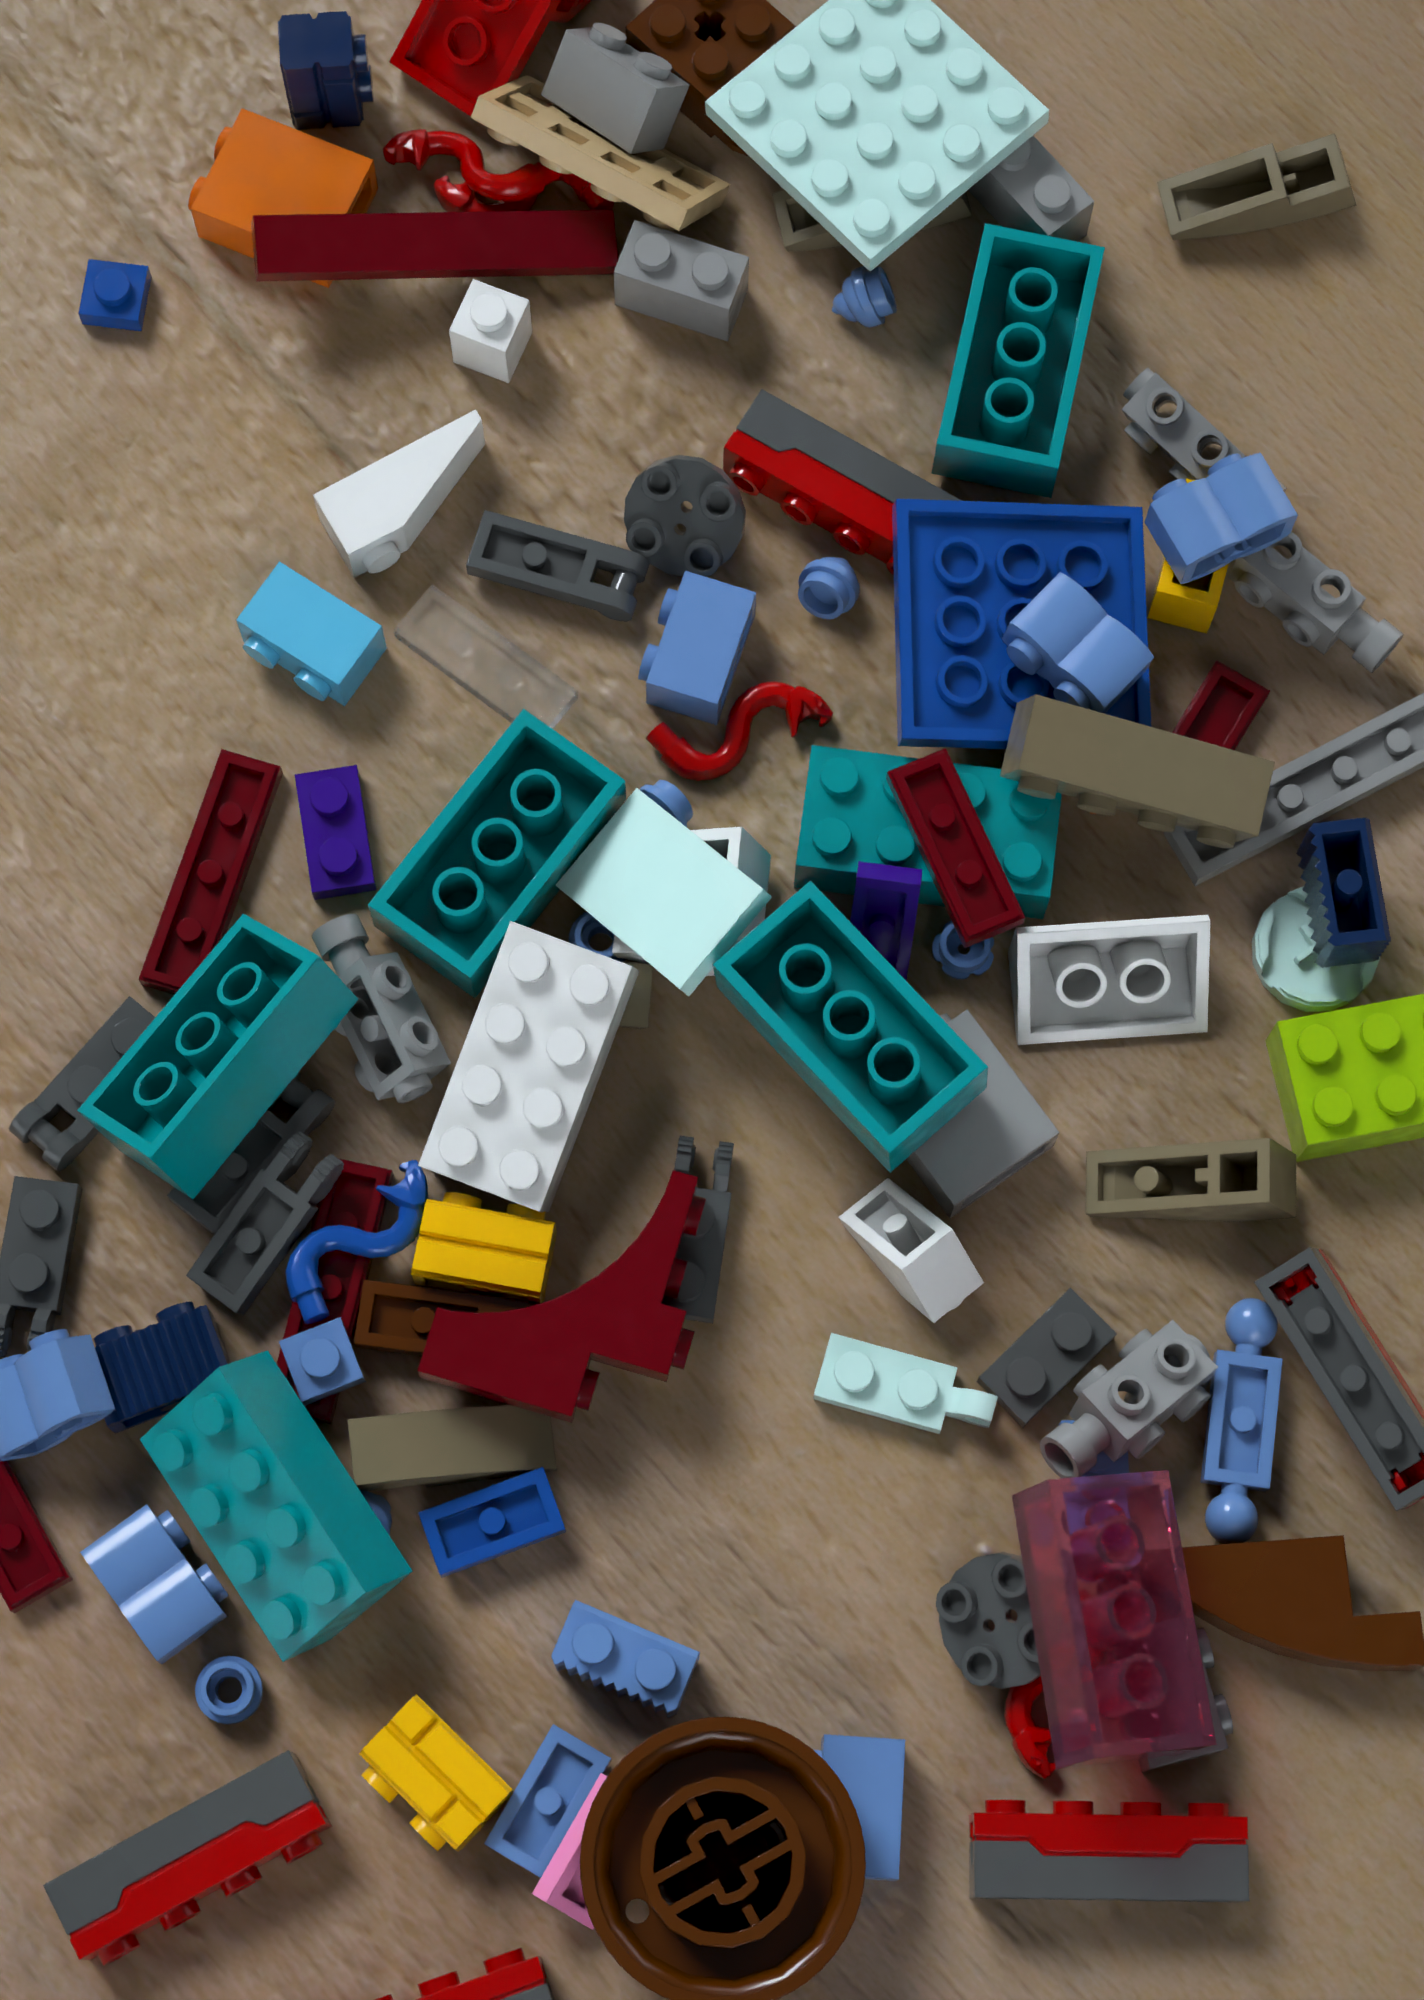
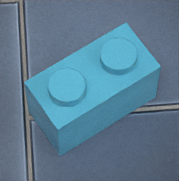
M280 561L236 619L244 642L243 649L249 656L270 669L279 664L296 675L294 677L295 683L310 696L320 701H324L329 696L343 706L348 703L387 649L383 628L380 624Z

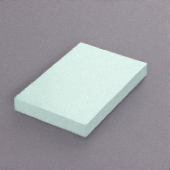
M638 788L633 791L556 884L560 890L688 997L713 969L712 964L728 951L772 898L761 886Z

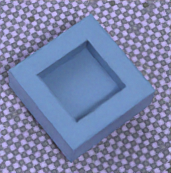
M341 1317L279 1341L300 1400L304 1406L366 1382Z

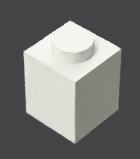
M473 279L449 329L453 362L509 383L532 334L529 300Z

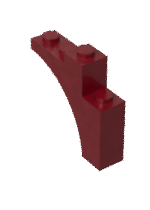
M673 1170L658 1207L637 1239L616 1261L599 1275L568 1293L530 1307L503 1312L472 1313L449 1311L437 1307L417 1370L420 1378L572 1423L576 1409L580 1408L589 1411L600 1372L589 1369L591 1360L664 1382L668 1380L671 1366L684 1370L695 1331L683 1328L687 1311L665 1305L663 1301L665 1296L678 1298L688 1261L676 1258L683 1233L696 1236L705 1207L706 1198L695 1195L698 1177Z

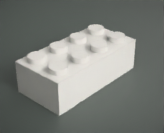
M510 921L418 1166L538 1212H549L638 977L639 970L628 964Z

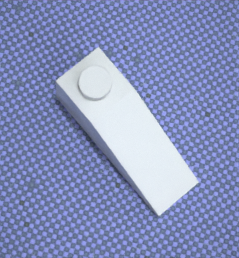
M476 409L313 494L319 520L354 578L367 571L369 573L384 571L398 561L401 553L410 548L484 447L482 419Z

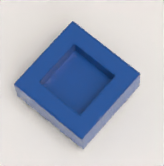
M89 259L78 313L82 324L142 331L152 278L149 267Z

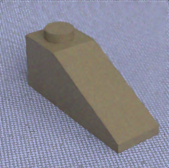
M1271 1138L1086 1151V1215L1109 1218L1223 1222L1296 1218V1154Z

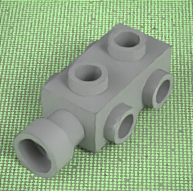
M1149 368L1141 372L1125 390L1123 396L1129 401L1122 408V411L1131 423L1124 431L1148 454L1151 455L1158 447L1176 463L1168 471L1176 480H1186L1187 478L1195 481L1207 478L1208 470L1224 457L1236 453L1240 454L1242 458L1246 457L1223 433L1218 431L1175 389ZM1168 403L1177 405V409L1172 416L1167 418L1157 416L1161 406ZM1215 444L1222 447L1220 455L1215 459L1206 460L1201 457L1202 451L1209 445ZM1278 480V482H1279V484L1281 485L1283 491L1285 492L1286 489H1287V487H1285V486Z
M1293 532L1263 550L1236 559L1229 578L1235 583V588L1242 598L1255 607L1262 608L1264 606L1283 622L1285 631L1296 642L1306 647L1312 645L1324 655L1340 639L1355 651L1352 658L1370 673H1373L1385 661L1404 636L1401 631L1386 619L1378 622L1364 611L1362 606L1366 597L1351 586L1350 580L1343 572L1330 569L1302 546L1299 537ZM1284 546L1290 550L1292 557L1286 559L1272 547ZM1326 584L1335 586L1340 592V597L1334 598L1321 586Z
M357 914L343 915L323 924L312 934V939L323 961L331 962L337 976L359 999L335 1028L338 1033L348 1037L358 1058L354 1068L358 1082L366 1090L374 1092L377 1100L395 1097L398 1103H406L423 1096L433 1087L430 1080L449 1066L451 1062L398 952L370 956L365 946L369 941V937Z
M1172 1320L1154 1335L1148 1329H1144L1134 1336L1120 1351L1118 1356L1122 1360L1107 1371L1102 1364L1092 1369L1073 1389L1078 1399L1069 1415L1075 1422L1072 1424L1061 1423L1040 1441L1041 1453L1049 1467L1062 1479L1068 1482H1075L1096 1465L1097 1455L1102 1451L1113 1462L1117 1461L1128 1451L1136 1459H1139L1163 1438L1166 1432L1160 1425L1173 1414L1182 1423L1191 1418L1211 1397L1205 1388L1218 1369V1366L1210 1359L1206 1347L1199 1339L1193 1335L1186 1334ZM1118 1392H1127L1124 1401L1120 1398Z

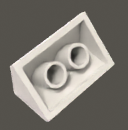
M1209 915L1016 927L1009 947L1008 959L1017 1044L1026 1045L1208 1032Z

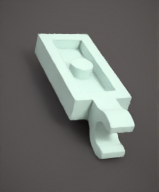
M834 1333L830 1335L814 1392V1400L940 1434L945 1416L989 1428L998 1396L979 1390L953 1387L957 1367Z

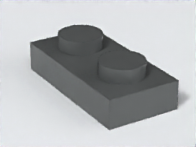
M1069 1288L979 1376L977 1382L988 1393L998 1396L997 1402L1023 1428L1115 1338L1117 1333L1081 1297Z

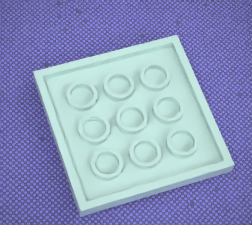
M828 0L705 101L706 115L869 271H872L1048 123L1049 109L931 0Z

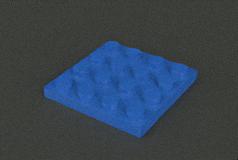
M923 499L895 500L892 507L898 746L1006 749L1017 702L1035 694L1055 699L1054 687L1048 680L1037 673L1030 675L1023 672L1011 661L1006 651L1008 646L1002 637L1009 623L1059 572L1081 585L1101 605L1107 615L1115 618L1130 629L1148 648L1142 507ZM1149 667L1105 714L1152 727Z

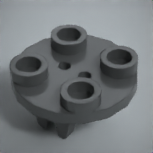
M675 455L656 460L635 478L625 498L624 523L627 529L626 542L629 549L643 555L649 560L651 565L667 574L683 576L685 571H689L705 577L711 576L733 556L744 536L746 510L738 487L724 470L703 458ZM683 502H690L692 504V509H687L684 506ZM677 524H683L686 527V531H680Z
M1006 1552L975 1557L958 1569L949 1583L941 1587L937 1594L936 1607L939 1613L944 1646L957 1667L961 1669L966 1680L973 1685H989L1004 1689L1032 1683L1052 1668L1064 1648L1068 1620L1062 1594L1048 1572L1027 1557ZM1012 1609L1017 1613L1016 1621L1011 1618ZM990 1619L995 1624V1629L993 1631L988 1627V1621Z

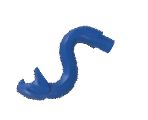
M411 1160L399 1166L400 1171L405 1173V1178L393 1187L378 1185L376 1187L380 1194L399 1207L398 1220L391 1228L374 1233L346 1225L325 1226L311 1232L297 1244L289 1256L285 1275L291 1300L297 1302L305 1324H312L329 1316L328 1308L321 1293L324 1290V1286L318 1275L319 1258L323 1254L334 1250H341L368 1258L388 1257L402 1251L415 1240L419 1234L425 1202L429 1199L427 1179L423 1169L418 1166L417 1160Z

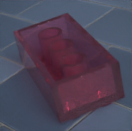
M1169 1470L1048 1479L1012 1495L1056 1769L1176 1756L1217 1745Z

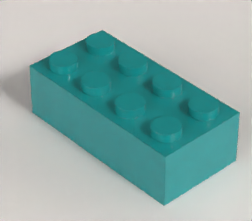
M985 223L937 439L932 474L1052 498L1105 247Z
M523 709L369 902L368 907L374 927L470 996L476 998L487 984L510 921L529 928L533 925L560 890L556 886L557 882L626 801L625 780Z
M817 745L811 746L795 867L794 888H802L811 880L820 891L854 895L858 861L922 869L918 903L945 907L886 780L888 771L919 758ZM953 763L1024 916L1043 919L1051 896L1062 794L1056 792L1054 799L1030 796L1017 790L1018 781L1000 777L1001 769Z
M811 880L712 964L717 988L890 1173L987 1088L988 1066Z
M243 913L77 1111L119 1151L191 1199H194L359 999L320 956Z
M268 1350L218 1367L140 1438L143 1446L282 1662L331 1640L413 1572Z

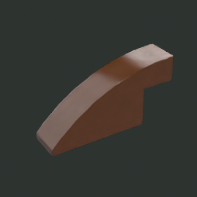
M1344 1535L1143 1550L1136 1557L1137 1571L1152 1585L1191 1614L1235 1638L1272 1653L1320 1666L1360 1671H1415L1424 1667V1637L1420 1611L1353 1616Z

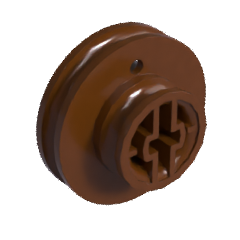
M725 1716L689 1720L666 1728L637 1745L614 1767L601 1785L592 1802L581 1840L580 1879L587 1911L596 1933L608 1952L632 1978L647 1989L669 2000H777L795 1991L819 1973L845 1941L855 1921L865 1882L866 1860L862 1828L853 1802L839 1777L823 1758L795 1736L769 1724L746 1718ZM715 1813L738 1815L748 1821L731 1830L726 1819H717L702 1824L690 1834L686 1841V1847L690 1854L672 1864L673 1849L682 1832L692 1823L697 1825L704 1821L705 1816ZM759 1831L767 1840L770 1850L738 1868L737 1871L745 1884L739 1890L726 1894L719 1879H716L684 1898L677 1891L674 1879L706 1861V1855L700 1844L707 1838L719 1835L726 1850ZM772 1863L771 1880L762 1898L753 1906L749 1904L740 1910L741 1913L730 1917L709 1916L693 1908L712 1896L718 1907H728L741 1903L754 1892L759 1884L755 1872ZM641 1899L648 1904L649 1915L644 1922L633 1923L627 1918L626 1907L630 1901Z

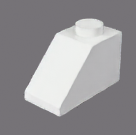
M889 1178L839 1216L843 1226L900 1295L933 1323L948 1311L959 1306L968 1295L984 1283L953 1229Z

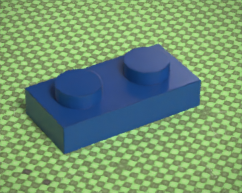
M544 1467L418 1512L441 1578L566 1532Z

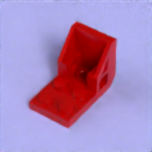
M422 0L389 62L471 117L478 96L519 78L550 21L568 23L592 0Z

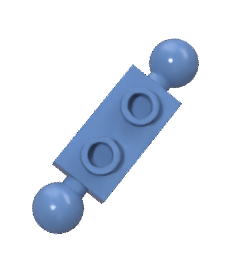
M1246 1298L1236 1302L1226 1315L1225 1329L1230 1340L1236 1345L1235 1352L1217 1349L1213 1356V1362L1218 1366V1369L1211 1378V1397L1208 1404L1200 1483L1221 1486V1494L1212 1499L1206 1509L1205 1523L1211 1536L1223 1544L1244 1543L1253 1536L1258 1526V1513L1253 1502L1247 1497L1248 1490L1266 1492L1270 1489L1283 1358L1261 1356L1262 1348L1267 1346L1276 1335L1278 1321L1269 1305L1256 1298Z

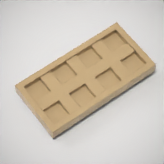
M529 75L522 76L478 96L471 118L488 127L487 132L492 138L510 146L521 145L540 155L539 161L545 167L562 174L573 173L591 183L592 191L598 196L613 202L624 201L643 211V218L647 222L658 228L680 231L722 206L731 185L666 149L635 154L628 153L543 97L541 93L545 84Z

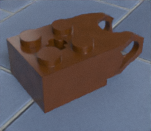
M654 0L625 27L626 44L639 52L652 53L668 61L672 65L671 73L690 84L680 111L710 138L715 135L732 151L750 157L706 115L705 101L796 26L766 0Z

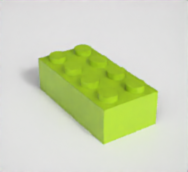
M1424 994L1277 1021L1265 1042L1291 1149L1296 1154V1162L1424 1138Z

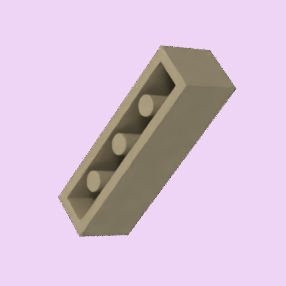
M1035 694L1016 704L1000 777L1018 781L1017 790L1030 796L1054 799L1056 792L1079 798L1077 807L1091 813L1112 816L1115 815L1116 809L1137 814V824L1163 832H1174L1175 827L1180 826L1198 831L1196 840L1201 843L1220 848H1234L1235 842L1259 836L1275 762Z

